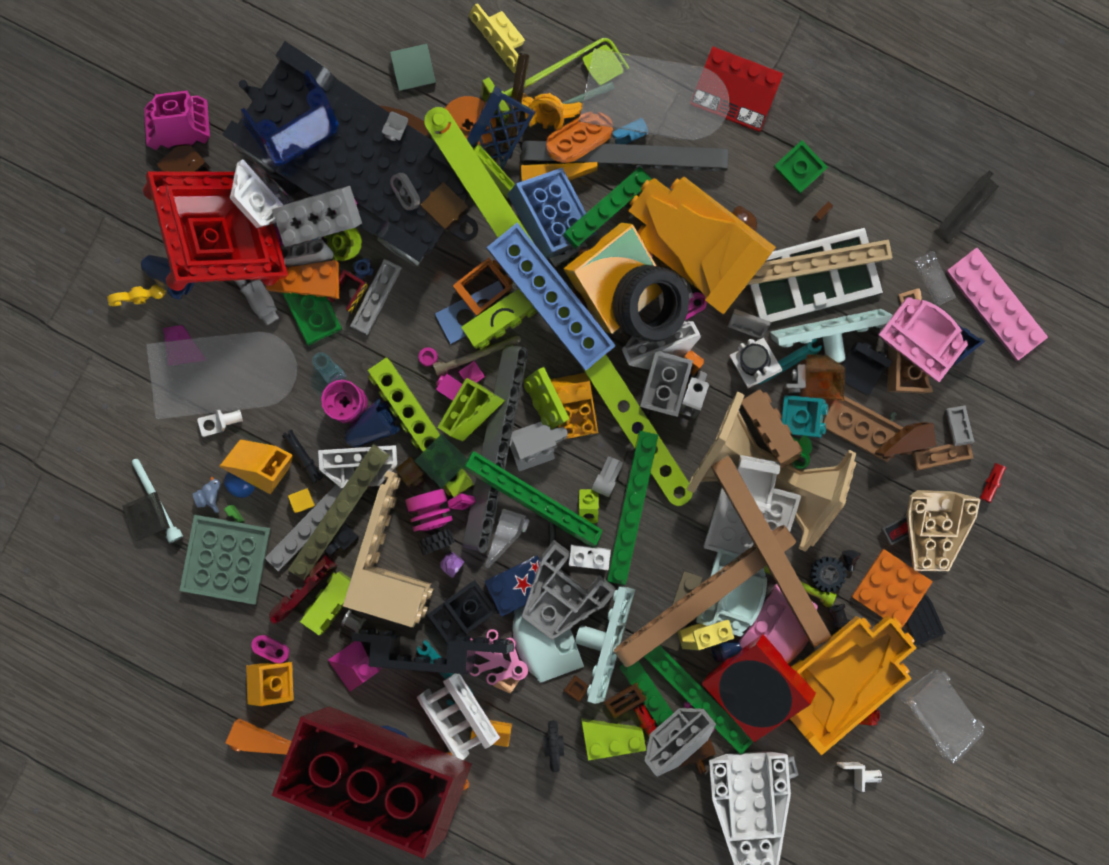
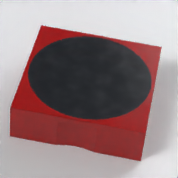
M764 634L746 645L736 656L727 659L709 672L702 683L753 742H756L811 705L816 695V692L797 671L788 665L782 654Z

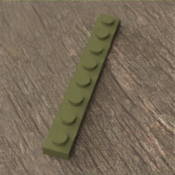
M374 444L371 446L288 570L305 580L310 570L314 567L389 457L388 453Z

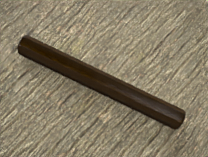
M525 53L518 54L511 98L522 103L530 58ZM520 111L516 112L518 121L520 117ZM513 113L508 114L507 124L515 122ZM517 126L507 128L509 137L517 135ZM508 142L503 144L505 149H509Z

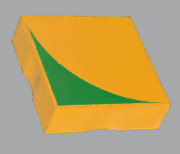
M620 223L602 237L593 248L582 253L563 269L575 289L584 298L592 317L604 332L612 334L620 328L614 317L612 307L614 292L620 279L633 268L641 265L656 266L633 224ZM651 284L644 289L638 301V312L662 293L658 284Z

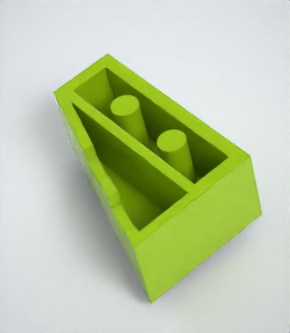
M466 378L437 428L453 438L464 441L505 400L482 385Z
M341 571L336 574L333 573L327 580V583H329L327 587L320 590L316 596L317 600L307 608L304 613L305 616L300 622L318 635L326 632L344 607L343 604L351 578Z

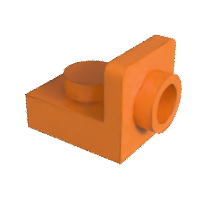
M692 350L688 351L683 357L693 360L690 371L692 375L704 364V359Z

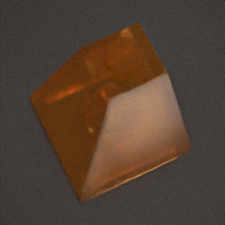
M807 354L805 397L844 401L845 367L827 355Z

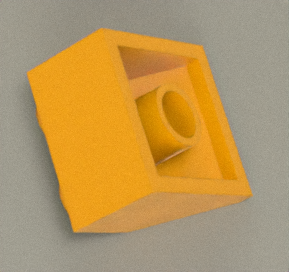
M292 662L246 665L248 705L265 706L294 701Z

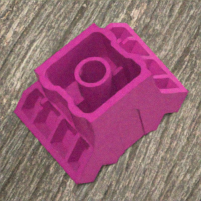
M188 90L156 94L152 101L144 108L146 145L155 150L160 145L167 148L183 144L192 146L196 140L205 144L210 138L207 100L198 95L190 96Z

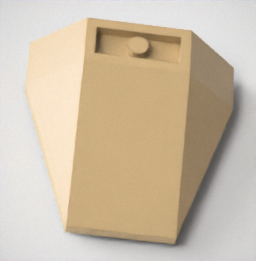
M917 490L910 495L906 515L914 571L950 570L977 518L980 504L979 498L952 491Z

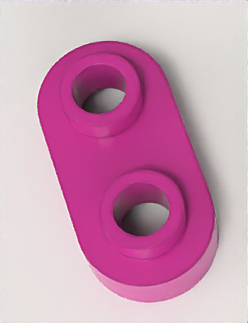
M697 292L693 294L694 297L689 298V309L685 320L706 308L707 301H705L706 297L704 294ZM699 300L700 306H695L694 301Z
M266 635L255 637L251 644L252 650L256 654L274 663L286 661L290 654L289 648L285 644ZM261 641L266 643L265 648L260 646ZM278 649L283 651L282 656L277 654Z

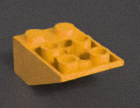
M586 373L550 379L569 417L568 421L558 426L567 430L568 435L566 439L598 433L591 385Z
M240 439L219 467L271 494L289 470L293 455L274 445Z

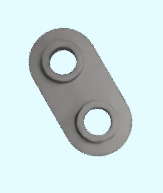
M404 173L394 174L391 177L390 184L403 208L406 210L418 208L420 198L408 176Z

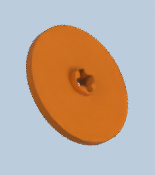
M463 96L451 101L445 109L449 111L467 138L470 130H467L463 125L466 124L467 120L474 125L486 102L477 97ZM491 118L492 128L496 127V118ZM448 123L447 127L441 131V134L450 128L451 123ZM491 132L481 136L483 143L493 140Z

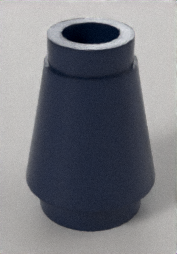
M738 641L719 643L711 647L714 660L721 663L737 655L742 650Z

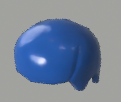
M230 472L224 478L227 491L235 497H247L255 489L254 485Z

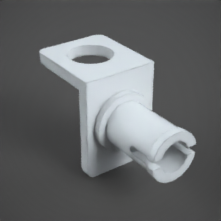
M217 410L216 414L197 419L202 437L224 432L226 425L243 421L240 410L222 414L220 410ZM207 420H211L215 424L214 429L211 431H207L203 427L204 422Z
M837 762V766L843 769H854V788L860 792H865V782L880 783L882 778H878V776H882L880 770L865 771V765L858 762Z

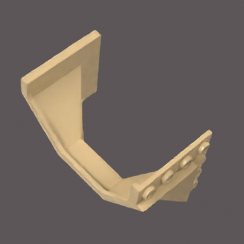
M737 392L731 401L715 441L690 480L687 487L688 491L694 493L700 482L718 481L711 466L727 456L731 458L736 468L738 467L740 455L777 462L771 453L757 446L739 412L744 394ZM849 450L835 467L797 469L792 464H789L782 469L780 468L774 488L801 496L795 515V520L803 531L799 549L806 552L810 546L813 547L844 507L856 466L854 461L855 452Z

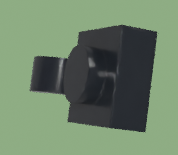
M344 523L333 537L335 541L325 551L332 556L340 547L346 550L359 536Z

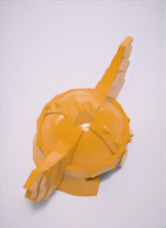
M523 93L522 104L535 111L528 124L530 127L538 122L543 124L544 129L554 125V128L558 130L562 128L564 118L575 117V115L580 114V111L583 110V103L563 104L559 98L551 95V93L540 94L534 99ZM525 112V118L527 119L529 114Z

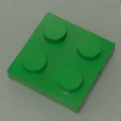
M801 140L773 168L800 194L828 167Z

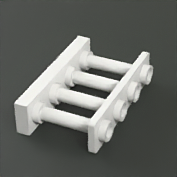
M452 674L443 681L445 687L433 694L430 689H427L417 696V699L452 756L464 760L469 755V749L480 743L486 749L493 745L500 737L460 674ZM450 693L456 703L442 710L437 700ZM461 710L466 720L453 727L447 717ZM471 726L477 736L463 743L457 733Z

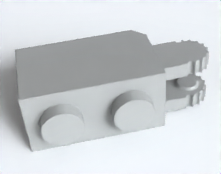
M543 425L515 436L512 440L521 462L525 460L528 463L537 459L536 456L543 453L545 456L553 453L554 448H557L556 443L566 439L568 432L563 427L550 430V427Z

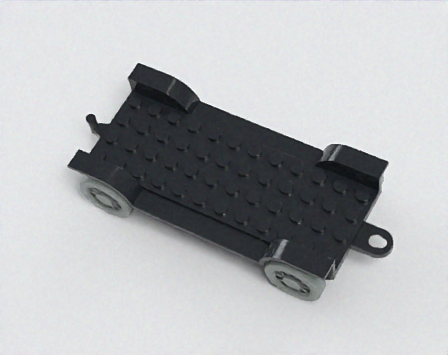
M284 41L275 55L279 63L262 88L249 86L245 80L239 81V87L250 97L252 103L238 124L231 121L222 135L234 143L232 146L237 152L258 167L272 174L276 172L312 196L350 186L362 224L358 226L378 237L377 240L381 245L414 266L419 265L425 253L430 255L445 230L464 241L473 240L477 236L479 231L477 222L459 210L469 193L435 141L408 124L400 140L392 141L386 138L382 130L390 113L339 81L327 68L312 57ZM404 173L408 176L420 198L418 208L413 210L403 208L390 184L391 177L394 174ZM468 222L473 227V232L471 234L461 232L459 229L460 224Z

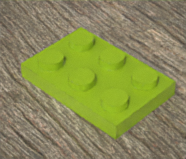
M544 367L536 370L523 380L524 388L529 393L533 406L538 411L543 425L550 427V430L569 420L568 414Z

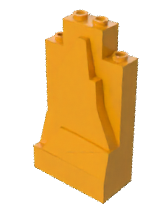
M682 177L680 180L677 178L670 187L673 189L672 191L655 178L650 181L647 180L641 187L642 193L640 196L636 195L629 204L632 206L629 212L646 224V226L642 225L637 231L646 249L705 295V301L724 314L776 247L686 177Z
M855 616L805 660H799L791 666L816 692V695L811 705L791 717L790 720L820 755H823L912 679L908 675L909 669L903 663H899L916 649V646L913 644L915 640L908 632L904 633L900 629L902 625L895 617L892 619L886 616L872 629H869L871 625L864 617L861 619Z

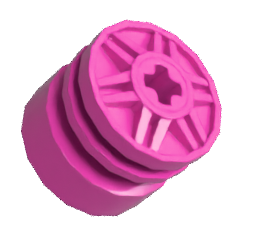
M336 380L328 384L321 397L325 413L345 424L354 423L368 408V399L364 391L346 380ZM347 400H349V401L351 402L350 404H347L346 406L343 405V403H344V402H347Z
M444 489L405 500L408 512L418 513V516L410 519V521L420 520L421 525L412 527L414 532L436 529L453 520L452 516L443 518L442 514L449 512L450 509H440L439 506L447 501Z

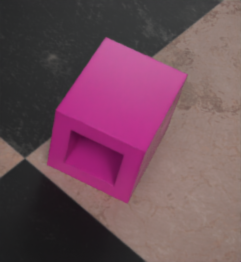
M446 374L445 377L441 376L438 379L436 390L453 401L462 383Z

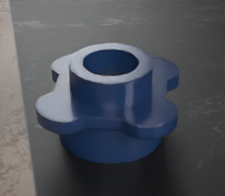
M363 258V260L352 263V267L356 271L355 276L359 279L366 275L371 276L374 273V270L370 267L369 258Z

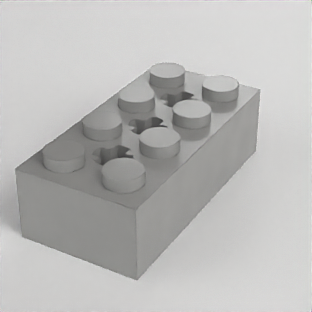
M350 186L272 209L284 247L355 228L362 224Z

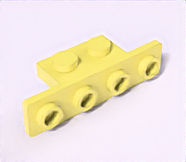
M478 3L475 4L468 15L511 71L515 73L518 53L514 49L521 46L525 39L503 11L488 17Z

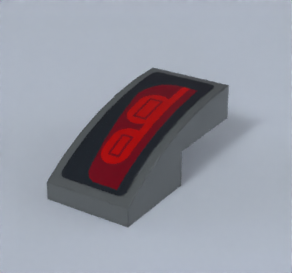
M907 515L892 521L880 529L889 546L909 536Z

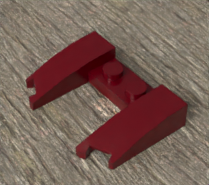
M327 555L324 556L310 570V576L303 582L305 586L301 590L297 588L290 595L291 600L287 596L283 597L270 611V622L274 625L283 621L337 565Z

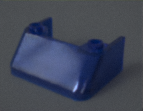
M309 70L305 71V85L310 91L307 95V103L311 109L278 129L276 124L268 119L255 123L246 109H241L242 122L274 165L281 166L335 134L338 129V121L328 98Z

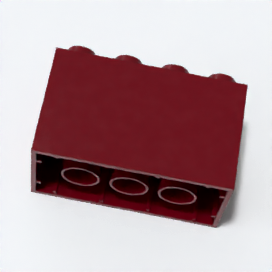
M329 706L300 717L271 796L425 859L446 837L472 763Z

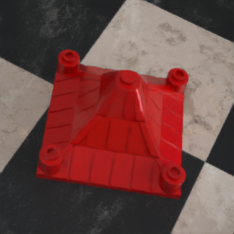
M147 172L145 175L147 182L143 187V193L147 199L153 201L171 269L166 277V283L171 289L179 291L187 283L246 279H260L263 284L272 286L279 279H285L288 276L274 224L256 228L230 199L235 172ZM255 172L257 176L261 179L260 173Z

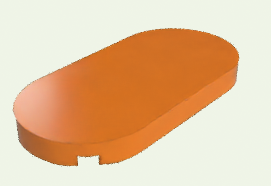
M588 112L579 116L549 135L546 143L547 154L553 160L562 163L578 160L611 138L613 134L612 121L602 113L593 114V112Z

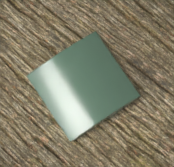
M427 44L390 52L399 91L436 83Z

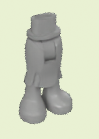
M260 279L250 280V283H247L246 280H232L241 289L240 292L246 297L253 312L259 319L264 321L266 326L279 319L275 312L277 309L274 301Z

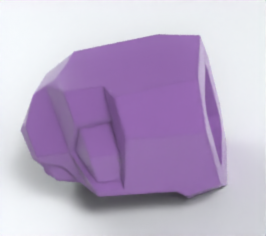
M451 552L445 555L440 562V566L446 574L453 578L465 561Z

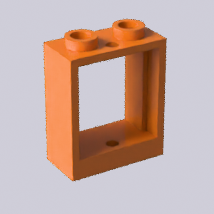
M489 257L453 285V288L476 317L495 305L513 290V281L507 274L504 276L500 272L501 266L495 259L492 261ZM489 267L504 285L505 289L480 308L464 286Z

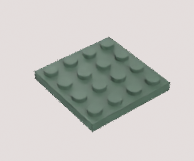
M194 515L179 591L256 605L271 528Z

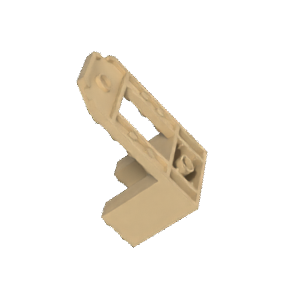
M387 471L384 477L387 482L385 485L381 484L378 490L343 606L414 627L415 623L419 624L421 618L425 619L428 610L425 604L427 599H431L434 590L431 588L432 583L373 566L374 563H378L380 557L378 549L385 541L386 534H384L385 526L390 524L392 516L389 513L391 508H394L396 505L397 497H395V493L401 481L398 473Z

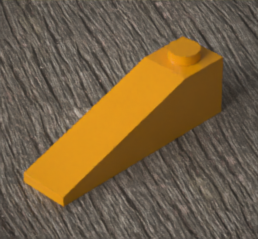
M597 162L521 165L522 181L563 168L568 180L571 181L597 171L598 165Z

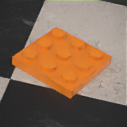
M882 549L851 597L882 618L888 616L893 619L895 617L901 623L902 627L900 629H902L933 581L918 571H914L912 567L885 549Z

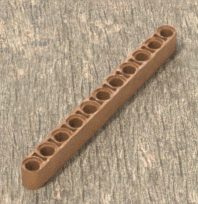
M727 456L711 466L712 471L809 642L815 648L831 638L829 631L733 461Z
M781 525L772 531L783 552L796 543L795 538L785 525ZM755 545L751 546L614 649V653L625 667L633 665L765 567L766 564Z

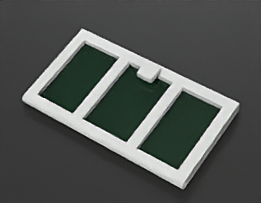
M860 228L773 251L765 262L867 244L869 241L865 228ZM875 263L750 285L758 317L770 321V323L883 293Z

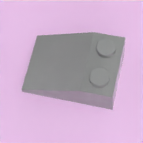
M655 350L639 404L640 407L678 417L693 360Z

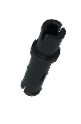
M293 430L288 431L289 436L285 432L282 437L301 464V469L310 478L312 484L317 482L314 476L321 480L323 476H321L314 465V460L310 459Z

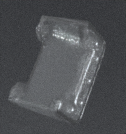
M934 669L898 696L904 704L907 703L911 712L916 715L936 743V747L940 749L938 752L943 759L953 765L985 734L983 730L985 726L979 719L974 718L949 683L951 679L947 673Z

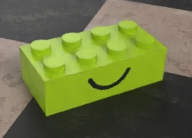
M517 289L461 328L475 350L477 348L482 350L490 344L489 340L494 337L496 339L506 334L505 330L510 326L512 329L522 323V318L525 316L530 318L537 311L523 293Z

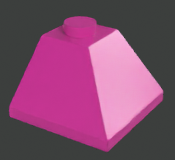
M354 641L328 660L349 691H352L382 669L381 667H369L370 651L363 642Z

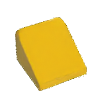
M308 488L288 495L295 513H300L315 506Z

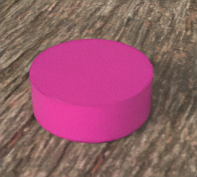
M427 347L420 351L418 358L423 366L432 367L438 361V354L434 349Z

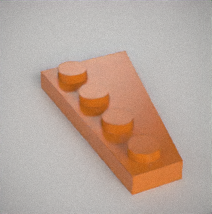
M332 260L287 267L288 276L285 279H279L272 286L266 285V289L273 292L316 295L317 297L339 299V262Z

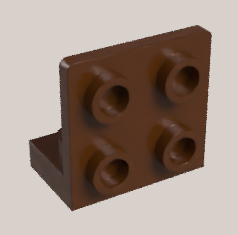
M189 144L178 145L157 164L163 172H207L211 168Z

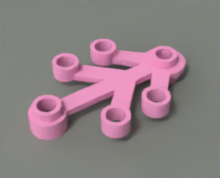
M491 629L487 632V638H489L491 632H494L496 637L494 639L490 638V642H493V640L498 639V632ZM507 638L514 643V651L509 653L511 662L504 659L502 653L475 651L476 654L490 661L481 665L474 664V667H477L479 672L477 674H470L476 677L482 672L499 666L508 669L498 674H488L487 683L495 685L498 681L510 677L514 680L524 679L528 674V667L523 661H519L515 649V640ZM516 667L522 668V672L520 674H517L515 672ZM490 676L496 677V681L494 683L489 682L488 679Z

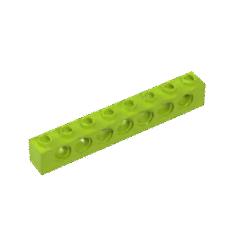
M386 357L370 368L368 371L371 375L368 378L374 386L376 384L381 389L379 394L383 400L390 402L392 405L390 410L395 417L399 416L403 421L400 425L406 433H411L413 436L411 441L417 449L420 447L424 452L421 456L427 464H432L435 469L432 472L438 481L442 479L445 483L443 488L448 496L453 495V497H456L472 487L474 483L391 361ZM390 376L392 384L384 386L383 379ZM397 392L403 394V399L400 402H395L393 398ZM407 408L414 410V415L411 418L404 416V411ZM421 423L424 425L425 430L423 433L417 434L415 426ZM429 439H433L436 444L432 450H428L425 446ZM439 455L446 457V463L443 466H439L436 463ZM450 471L457 473V479L453 482L447 479V474Z

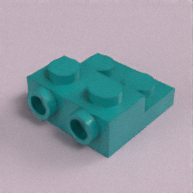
M785 395L782 423L783 425L787 424L792 435L821 438L822 434L826 433V423H823L824 415L828 414L829 406L825 404L826 400L821 398Z

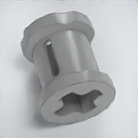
M349 610L341 625L355 630L356 633L359 632V629L363 628L366 619L357 617Z

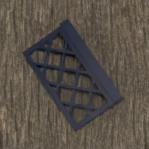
M495 86L466 139L472 148L480 141V145L485 151V147L495 145L497 154L489 156L492 159L499 157L501 163L499 167L503 170L534 116L535 111L501 92L500 88ZM501 100L508 102L511 109L501 112L499 106ZM524 111L529 115L527 119L518 121L516 112ZM513 113L515 122L505 124L503 115ZM500 117L502 125L492 128L491 118ZM517 126L519 133L516 136L509 137L507 128ZM504 129L506 138L496 140L494 131ZM491 132L493 141L483 143L481 136ZM508 142L509 150L500 152L498 144Z

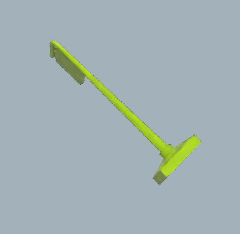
M601 38L525 81L524 89L602 42H608L612 50L607 45H603L583 57V62L588 72L599 86L623 74L621 65L626 70H629V66L614 43L608 38ZM612 51H614V52L616 53V55L618 56V58H619L620 61H621V64H620V62L618 61L617 57L615 56V54H614ZM489 77L482 81L480 95L485 102L495 87ZM513 87L505 92H501L511 97ZM501 100L499 104L501 112L510 110L506 101ZM508 114L503 115L505 123H507ZM495 117L497 122L501 126L502 123L500 117Z

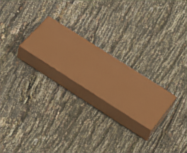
M952 443L929 448L928 451L912 452L916 471L973 459L970 444L954 447Z

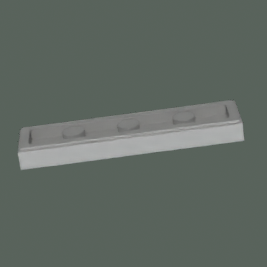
M386 259L383 260L350 325L351 328L368 336L402 269L400 266Z

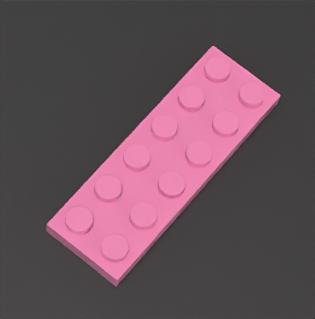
M975 248L945 271L1015 361L1020 360L1048 338L978 248Z

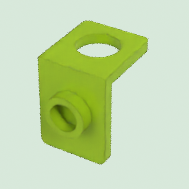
M580 489L579 516L590 523H598L599 493L591 489ZM590 513L593 514L594 517L588 519L585 518L584 515Z

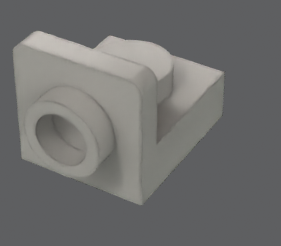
M797 365L795 369H792V381H795V384L784 385V389H789V393H800V389L806 388L805 365Z

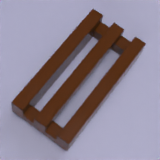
M637 682L605 700L604 704L615 719L646 701L647 697L642 694L643 691L639 689ZM635 690L634 693L611 706L610 703L614 702L615 700L619 699L620 697L624 696L630 691ZM634 697H639V699L627 705L626 707L620 709L619 711H614V709L623 705L624 703L628 702Z

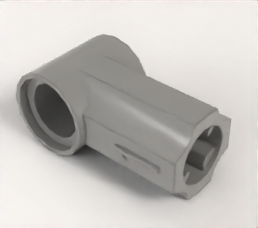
M608 456L591 490L609 498L623 463Z

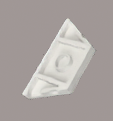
M243 159L237 163L230 199L256 228L275 224L276 221L272 209L283 204Z

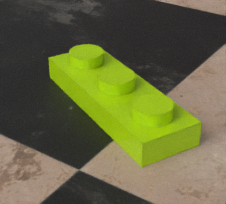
M477 144L473 150L501 193L508 198L507 194L514 187V182L481 145Z

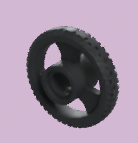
M556 720L548 722V737H544L545 757H550V770L552 772L560 771V756H564L563 736H558V723Z

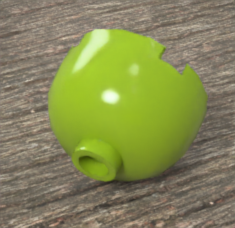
M356 227L324 236V238H327V246L333 251V260H349L360 252L362 239Z

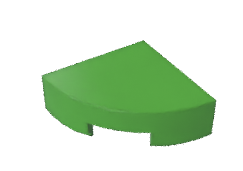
M229 505L225 508L224 511L229 517H233L234 522L242 523L245 521L235 505Z

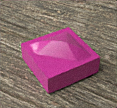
M475 361L459 371L464 380L468 378L478 383L485 378Z
M459 494L448 501V506L452 509L464 510L476 503L475 497Z

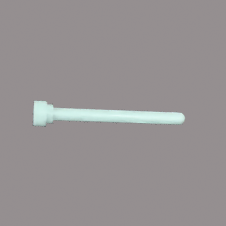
M133 459L132 465L167 530L166 538L168 542L173 543L181 539L183 534L180 529L173 526L140 461Z

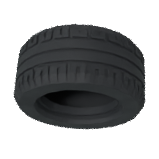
M641 265L627 272L617 284L612 302L613 314L617 324L628 335L645 341L659 342L673 336L684 323L689 309L688 290L682 278L672 270L653 265ZM656 283L663 292V307L656 319L649 323H644L638 313V301L644 289Z

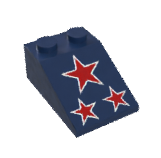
M538 555L485 580L501 617L526 604L540 562Z

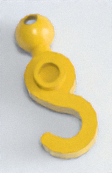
M157 284L153 285L149 290L138 286L131 288V291L128 293L111 294L107 296L109 306H121V301L134 302V304L138 305L145 303V300L149 297L155 299L162 298L165 295V291Z

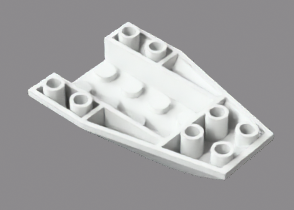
M758 751L742 754H725L709 760L712 801L734 865H779L791 796L788 755Z

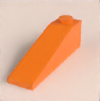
M238 719L234 722L225 743L230 745L229 748L238 752L242 750L287 755L291 741L242 719Z

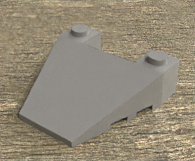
M553 540L541 556L522 613V617L551 640L572 628L579 621L589 617L588 615L604 607L616 591L615 587L600 575L586 589L562 571L560 568L570 557V553L555 540Z

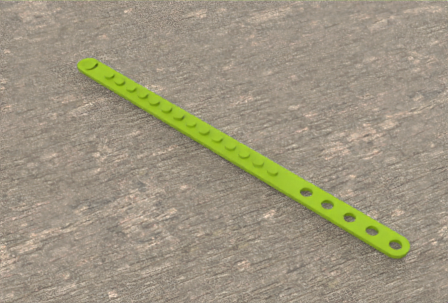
M435 107L429 110L424 119L426 129L496 237L499 238L516 223L528 235L449 111L442 107ZM448 123H451L450 128L442 134L435 133L436 131H443ZM515 245L510 246L509 254L511 256H518L519 248ZM523 261L521 268L523 271L529 272L532 269V265L529 261ZM536 276L534 278V285L542 287L544 279ZM551 291L546 294L547 301L554 303L556 301V294ZM561 307L558 314L561 318H566L569 311L566 307ZM577 322L572 323L571 331L576 334L579 333L581 330L580 324ZM586 337L583 340V346L590 349L593 346L592 339ZM606 354L586 371L584 370L634 449L638 434L632 431V425L635 422L642 424V431L657 434ZM622 400L627 401L629 404L626 412L618 410V403ZM658 436L657 451L654 454L650 473L668 501L673 505L682 506L690 501L693 493L687 490L688 480ZM663 465H668L671 469V473L667 477H663L660 474V468ZM678 486L683 487L685 491L684 496L681 498L674 496V489Z

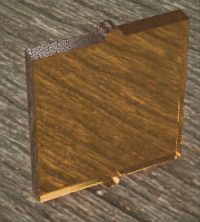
M444 182L434 192H430V196L421 204L444 229L454 220H458V216L468 207Z

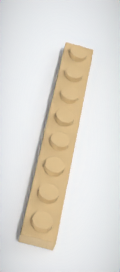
M889 240L767 261L747 285L891 260L893 257Z

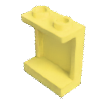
M729 620L708 626L697 623L677 631L682 649L701 650L734 639Z

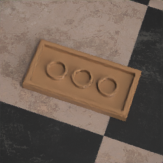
M840 393L835 395L828 409V414L823 419V423H826V431L886 463L890 459H883V456L875 455V451L881 447L879 444H885L904 428Z

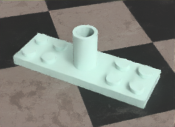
M877 309L770 331V336L781 347L793 346L795 342L809 343L812 342V339L823 337L826 362L836 363L845 360L842 333L854 330L863 332L873 326L883 328L893 315L883 309Z
M619 587L615 591L613 601H615L614 607L610 609L608 614V620L610 621L607 632L583 625L580 626L577 632L576 644L601 651L598 664L595 665L592 672V677H594L592 685L590 684L587 690L588 702L595 704L605 701L617 658L614 649L621 644L635 589Z

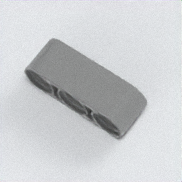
M321 239L280 247L286 268L331 261L333 258V251Z

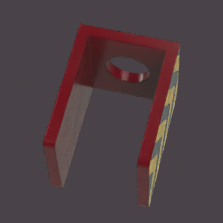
M343 270L339 277V292L348 278L360 284L346 308V311L352 314L367 290L368 285L366 282ZM327 297L330 302L333 303L335 301L334 298Z

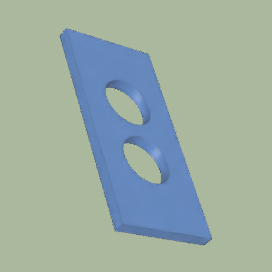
M497 281L470 296L476 303L482 299L491 300L503 288L500 282ZM463 299L435 313L450 344L466 337L461 328L463 325L457 321L459 311L463 309L471 311Z

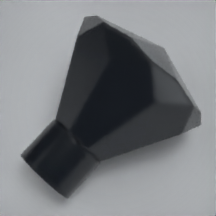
M854 550L843 551L842 556L847 564L846 570L854 571V564L861 554Z

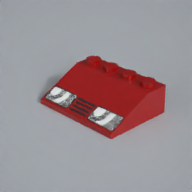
M712 46L690 106L760 132L784 73Z

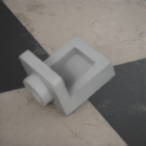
M391 111L382 133L392 141L400 140L408 123V118Z

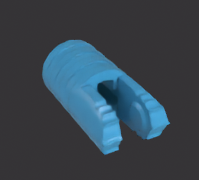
M640 118L615 130L612 135L616 139L615 144L626 145L647 135L648 129L644 120Z

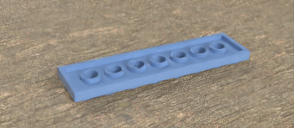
M518 223L486 247L585 371L616 346ZM515 245L519 248L518 256H511L509 254L510 246ZM523 261L531 263L532 269L529 272L522 270L521 264ZM536 276L544 279L542 287L534 285V278ZM550 291L556 294V301L554 303H550L546 299V294ZM561 307H566L569 311L566 318H561L558 314ZM574 322L579 323L581 326V330L577 334L571 331V324ZM586 337L591 338L593 341V346L590 349L583 346V340Z

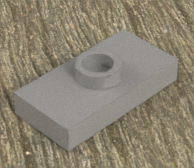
M734 309L727 327L762 339L768 331L770 321Z
M966 406L947 408L945 412L954 447L973 444L974 438Z

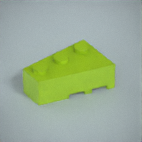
M581 718L588 761L646 751L644 734L641 727Z

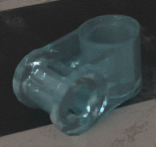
M319 352L313 356L312 362L314 367L328 384L347 377L342 368L326 353ZM324 356L327 359V363L325 366L320 367L318 359Z

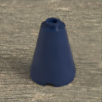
M148 255L141 261L142 271L174 299H182L180 296L183 294L187 295L194 286L195 282L187 283L182 290L176 291L167 285L166 277L171 271L168 258Z
M380 399L375 401L347 429L345 440L349 446L359 447L394 435L400 431L399 424L396 426L394 423L396 417L385 402L381 404Z

